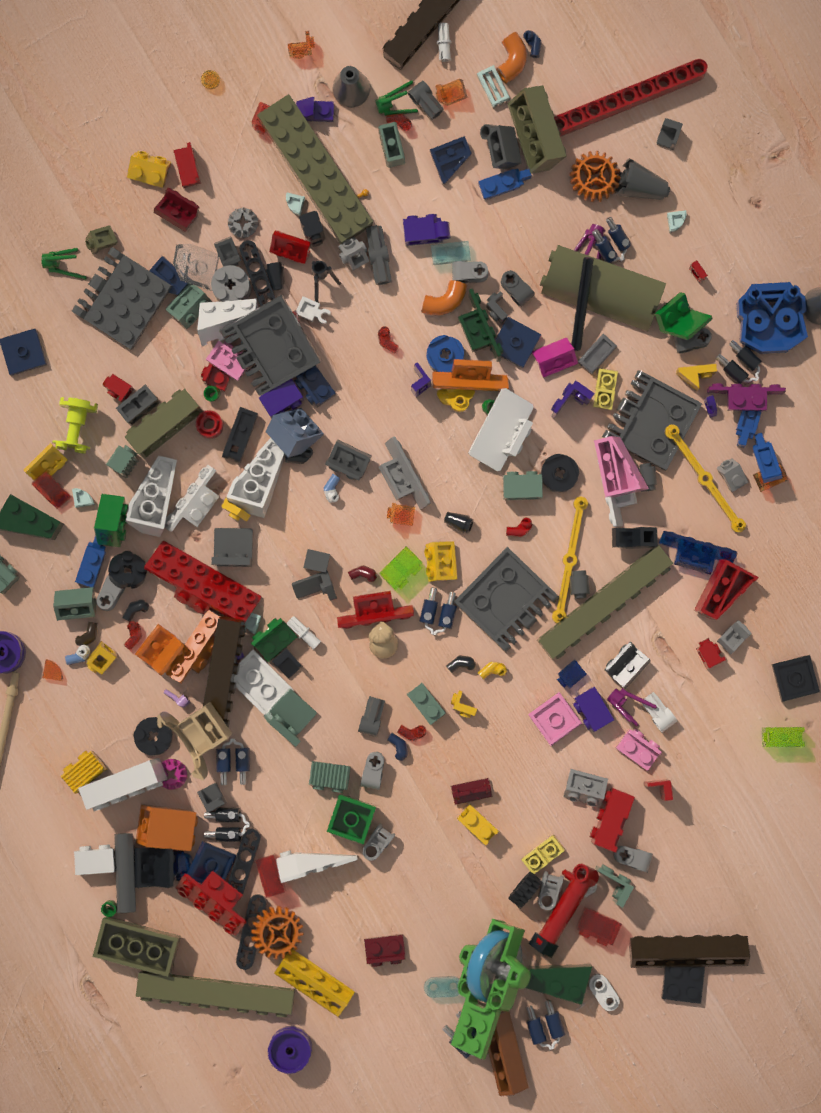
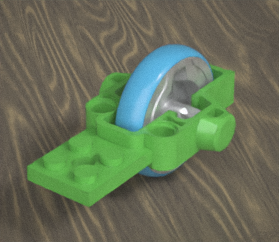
M492 918L487 935L477 945H466L462 948L459 961L464 968L458 983V992L466 999L451 1042L452 1046L480 1059H486L501 1011L507 1012L512 1009L518 989H524L529 984L531 978L530 970L522 964L521 942L525 932L524 929ZM477 1001L485 1002L486 1006L479 1005ZM475 1028L477 1034L475 1038H472L471 1032Z

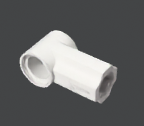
M654 692L644 698V700L657 705V708L654 709L641 703L662 733L677 722L674 714L663 705Z

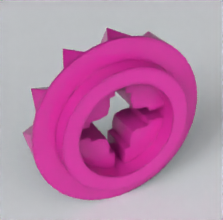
M167 759L162 762L166 776L169 774L165 769L170 771L176 769L175 776L177 778L162 781V787L168 790L180 788L187 779L185 765L177 759Z

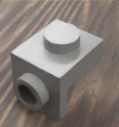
M734 459L725 460L717 467V471L722 474L731 492L748 483L740 464Z
M738 620L724 632L717 642L732 654L752 633Z

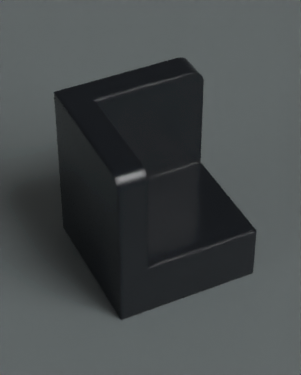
M287 648L272 661L287 678H290L302 667L301 663Z

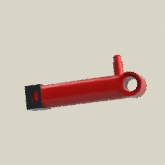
M578 864L572 873L566 869L562 871V875L571 882L540 933L535 932L528 943L541 954L553 957L559 947L556 942L589 888L597 884L599 880L597 870L587 865Z

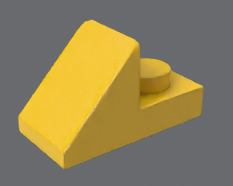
M716 364L679 367L676 370V375L694 390L698 391L700 389L698 376H701V379L711 378L717 372Z

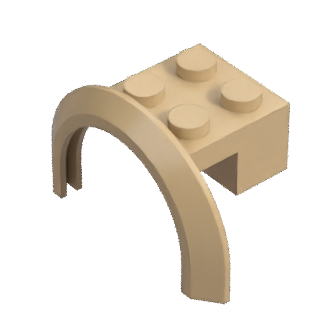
M209 702L181 722L167 712H161L158 715V727H169L178 735L188 749L194 763L192 776L204 780L208 775V770L202 755L232 735L216 709Z

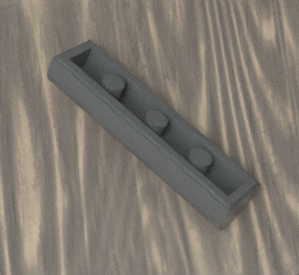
M133 833L114 834L117 913L136 912Z

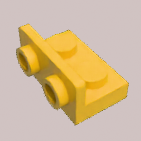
M50 443L24 469V472L41 487L51 479L57 470L63 468L68 459Z
M454 541L427 543L424 554L427 559L426 575L428 581L457 580Z

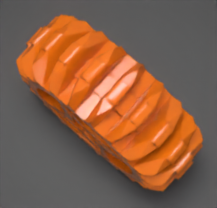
M589 151L588 157L582 154V160L578 158L575 160L577 165L571 166L573 171L569 174L572 177L570 184H576L572 188L573 191L579 189L577 195L580 197L584 194V200H587L589 196L591 197V202H594L595 197L598 198L599 202L602 201V196L608 199L609 193L614 194V188L619 187L617 182L621 178L618 176L620 169H614L618 163H611L613 160L612 156L606 159V152L602 156H599V151H596L595 155ZM597 163L600 165L598 167H592L588 164ZM581 169L588 178L585 184L580 179ZM605 169H607L610 174L609 184L606 182V178H604L603 176ZM599 173L598 178L595 177L591 180L592 175H596ZM594 185L599 186L600 188L603 187L602 189L598 190L590 189V187Z
M271 906L269 907L270 913L264 909L262 911L263 917L260 915L256 916L260 921L252 923L257 928L251 929V933L256 934L251 940L256 942L254 945L256 949L260 948V954L265 953L267 958H270L272 955L274 959H277L278 955H280L283 959L285 958V952L292 955L291 948L298 950L295 943H302L298 936H303V932L298 930L303 928V925L298 923L300 918L298 916L294 917L295 912H289V908L285 907L282 910L281 906H277L275 911ZM274 918H284L282 921L280 920L277 924H271L269 922ZM289 923L291 925L290 938L286 936V930L288 928ZM264 927H267L269 932L266 937L267 940L264 942L263 930ZM271 927H273L275 930H279L283 938L279 935H276L274 931L271 929ZM278 941L285 942V944L280 947H270L272 944L274 945Z

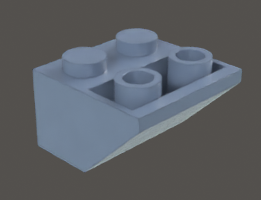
M302 408L273 415L265 431L288 458L302 454L324 434Z

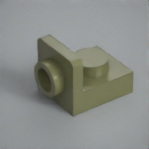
M110 225L90 231L85 240L87 248L91 250L93 255L97 254L101 249L116 245L118 242Z

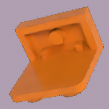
M157 624L135 655L150 665L159 675H163L170 670L174 659L183 653L184 643L160 624Z

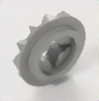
M242 207L235 209L229 215L228 227L235 236L246 238L256 231L258 219L251 209ZM242 215H244L245 221H248V223L244 224L243 230L240 223H237L241 221Z

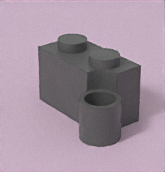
M484 124L481 127L480 135L488 141L493 168L510 169L522 163L514 127Z

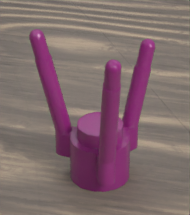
M592 224L590 230L586 229L584 236L574 251H578L588 238L590 243L585 254L589 256L592 246L596 242L592 232L598 229L601 236L604 237L605 229L597 224ZM598 251L597 259L601 260V254Z
M616 688L607 698V701L616 707L628 722H632L635 726L639 724L622 707L627 701L625 696L654 709L657 708V705L627 692L624 688L621 691Z

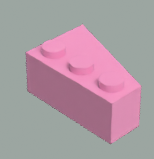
M610 436L594 440L605 497H618L649 489L620 437Z

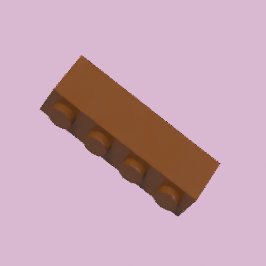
M501 1011L488 1053L499 1096H508L526 1090L529 1086L510 1011Z

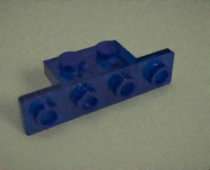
M663 531L659 540L660 544L677 548L674 565L709 575L713 571L715 560L726 559L733 563L737 556V551L730 548L699 541L692 537L681 536L674 532Z

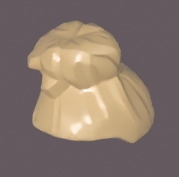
M380 622L369 633V648L377 658L388 659L397 651L398 640L394 635L393 629L384 622Z

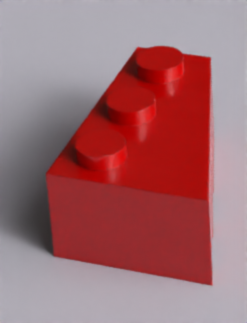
M719 559L694 611L708 619L717 620L759 577L726 559Z
M612 787L610 791H606L603 800L606 802L603 809H599L596 817L599 820L597 827L593 826L589 835L592 838L591 842L616 853L618 848L616 845L619 837L623 834L624 830L622 829L625 821L628 819L635 796Z

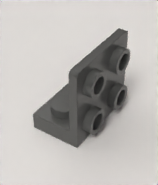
M215 528L214 557L211 559V565L252 567L253 530L251 528Z

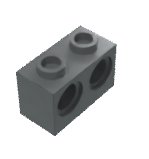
M145 384L116 407V409L125 421L132 426L157 406L160 401Z

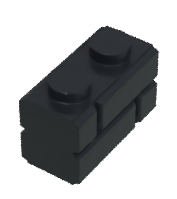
M317 211L300 215L299 220L306 241L311 242L312 247L323 244L325 235Z

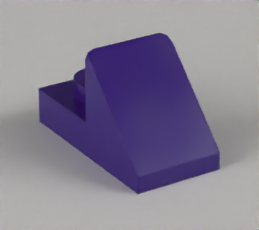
M314 97L296 101L297 107L307 121L333 122L334 101H315Z

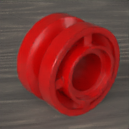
M207 410L200 413L196 418V429L204 438L214 439L222 433L224 423L218 413ZM208 420H213L215 423L212 429L205 428V423Z

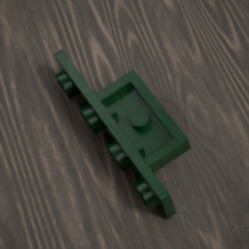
M469 289L468 296L474 311L458 316L459 323L472 353L490 346L496 361L499 362L501 361V354H503L500 343L496 344L494 339L496 337L495 331L487 323L489 319L485 309L482 310L480 307L481 299L479 294L474 293L473 289Z

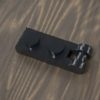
M242 407L239 408L222 454L223 458H231L235 462L241 463L258 413ZM233 445L239 447L238 452L231 451Z

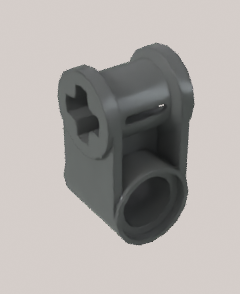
M510 270L502 275L501 286L519 307H522L535 295L532 288L516 272ZM512 277L514 279L513 282L507 284V278L510 279Z
M702 328L689 340L673 336L678 354L704 348L712 338L711 332L706 328ZM700 334H702L703 337H707L704 342H702L701 339H698Z

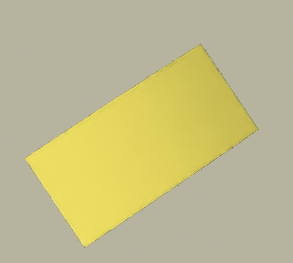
M599 368L593 407L612 410L618 371Z
M553 834L521 860L529 871L535 874L563 853L565 848Z

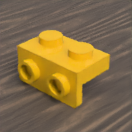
M137 151L130 157L127 178L163 188L171 162L162 156L153 157L149 156L147 152Z

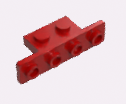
M391 591L354 596L353 602L356 614L337 617L338 628L349 629L356 625L368 626L374 622L386 623L393 619L405 620L414 616L413 605L394 608Z

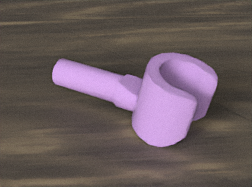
M165 689L164 694L172 698L180 707L185 708L190 703L184 694L178 698Z

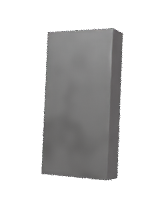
M602 334L579 359L578 363L592 375L616 349L617 345L606 335Z

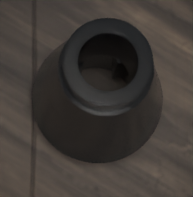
M282 262L267 264V269L265 270L273 291L284 289V266H282Z
M447 512L444 522L461 533H469L474 519L470 518L469 515Z

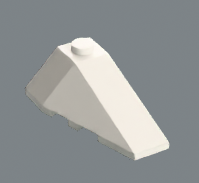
M271 438L259 450L252 462L245 466L244 471L239 477L237 476L233 480L226 497L227 500L248 514L262 518L265 517L285 457V453Z
M158 456L131 499L125 522L139 532L157 537L161 536L165 526L177 460Z
M289 850L280 853V857L276 860L280 881L284 883L304 877L311 872L316 873L324 871L328 867L333 868L356 861L358 856L292 853Z

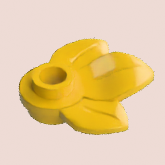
M437 390L440 402L444 405H450L456 412L465 411L469 407V400L475 394V390ZM461 400L463 403L459 404L456 401Z

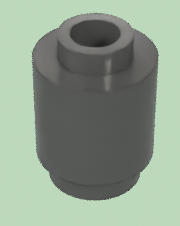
M651 463L640 464L638 470L649 488L641 492L656 490L655 466H651Z
M585 570L571 572L570 590L571 595H575V599L586 598V594H590L589 575H587Z

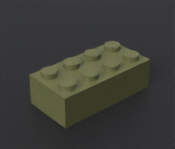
M540 85L522 89L507 104L524 157L531 174L549 171L566 157V150L560 138V131L557 128L554 113L551 110L544 86Z
M180 389L171 396L172 399L170 401L161 403L156 408L157 411L155 413L146 415L141 420L142 423L137 427L133 426L126 432V440L143 459L147 458L203 412L186 389L182 391Z
M104 917L92 957L168 977L172 972L181 936L112 917Z

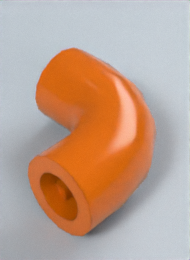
M517 32L511 33L501 42L508 52V59L497 67V72L506 84L523 71L527 61L525 45Z
M450 280L447 291L443 296L425 295L421 313L442 316L453 312L461 304L467 290V285L459 281Z

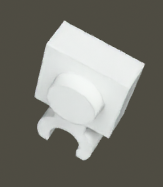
M304 296L296 310L298 316L313 322L314 318H318V321L324 325L327 324V321L321 318L322 315H331L328 309H319L320 303Z

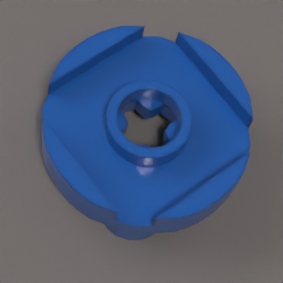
M448 335L438 336L430 342L427 348V362L436 372H451L454 359H464V348L456 338ZM442 350L451 353L448 355V359L440 357Z

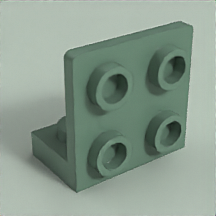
M288 689L264 715V718L296 747L301 742L297 735L315 717L317 712L292 689Z
M603 864L601 867L597 865L595 869L598 872L621 884L620 887L617 886L612 896L614 897L613 902L623 908L634 888L630 884L631 880L621 874L618 877L613 874L614 871Z

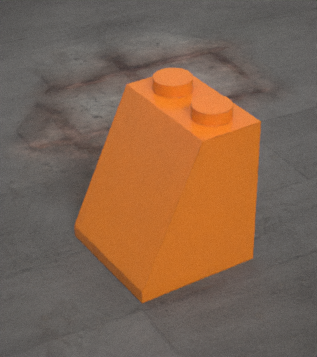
M141 804L135 843L145 847L191 851L195 844L194 827L198 823L196 812Z

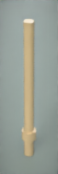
M12 672L9 687L7 686L6 690L7 700L0 728V767L14 699L18 695L19 690L17 685L20 673Z

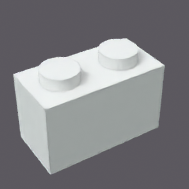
M110 844L99 845V849H91V846H81L79 850L74 851L75 875L116 872L115 848H110Z

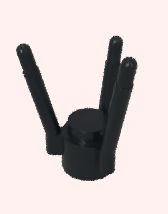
M323 261L312 262L314 299L317 303L319 299V280L325 279L330 274L334 281L341 285L330 266L327 267Z

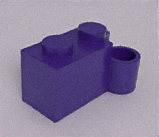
M427 214L426 217L421 218L413 215L403 219L405 246L443 243V240L451 238L449 222L441 221V218H437V214Z

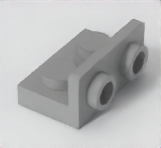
M570 769L563 797L568 798L572 802L579 801L591 807H600L605 797L608 779Z

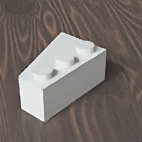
M257 299L200 303L197 331L201 346H205L207 342L215 339L219 341L224 340L225 338L219 330L259 308Z

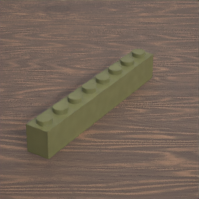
M660 545L653 547L539 637L537 642L551 659L555 657L559 659L566 653L565 649L570 645L574 647L581 641V636L585 633L586 635L592 633L596 629V624L600 621L601 623L607 621L611 617L610 613L614 610H621L626 605L625 601L629 598H636L641 594L640 590L644 586L648 588L655 583V578L659 574L663 576L671 570L669 566L673 562Z
M142 970L138 973L136 997H141L140 1000L142 1001L160 999V1003L171 1004V1001H178L179 1005L191 1006V1003L199 1004L198 1007L210 1008V1005L218 1006L219 1010L237 1008V1011L242 1013L254 1010L257 1011L256 1014L268 1015V1012L276 1013L278 1017H287L292 1014L295 988L170 974L166 977Z

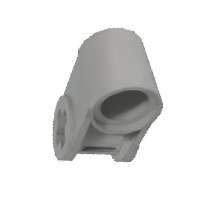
M456 261L452 263V280L462 283L484 282L488 278V267L483 262ZM478 269H482L481 275H478Z
M109 574L96 600L98 607L104 611L112 610L125 590L114 585L109 579ZM108 598L110 604H105L104 606L102 600Z
M372 752L368 755L362 774L361 787L380 790L384 766V757L380 752ZM374 756H378V760L381 761L376 766L370 761Z
M380 823L365 844L363 856L367 860L373 861L377 859L396 834L388 832ZM374 846L377 849L374 857L366 855L367 847Z
M619 846L616 853L614 852V859L617 862L648 873L653 856L652 853L626 846ZM625 850V853L628 854L627 858L624 857L622 860V857L619 856L620 852H624Z
M544 871L543 882L540 885L538 905L542 909L551 910L555 907L564 876L557 877ZM546 895L552 898L550 906H543L542 898Z

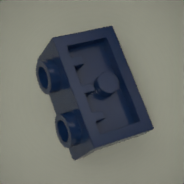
M316 365L295 376L297 379L294 381L299 389H305L307 392L305 397L311 405L315 403L317 408L336 395Z

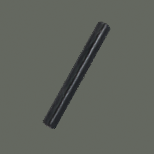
M584 257L571 342L574 351H580L582 346L594 259L590 257Z

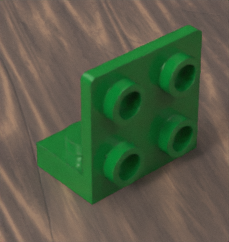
M681 292L655 313L660 332L686 340L692 338L712 320V315L691 310L686 294Z
M281 618L279 620L273 619L267 625L269 628L266 631H259L252 637L254 641L251 644L259 650L268 662L298 638Z

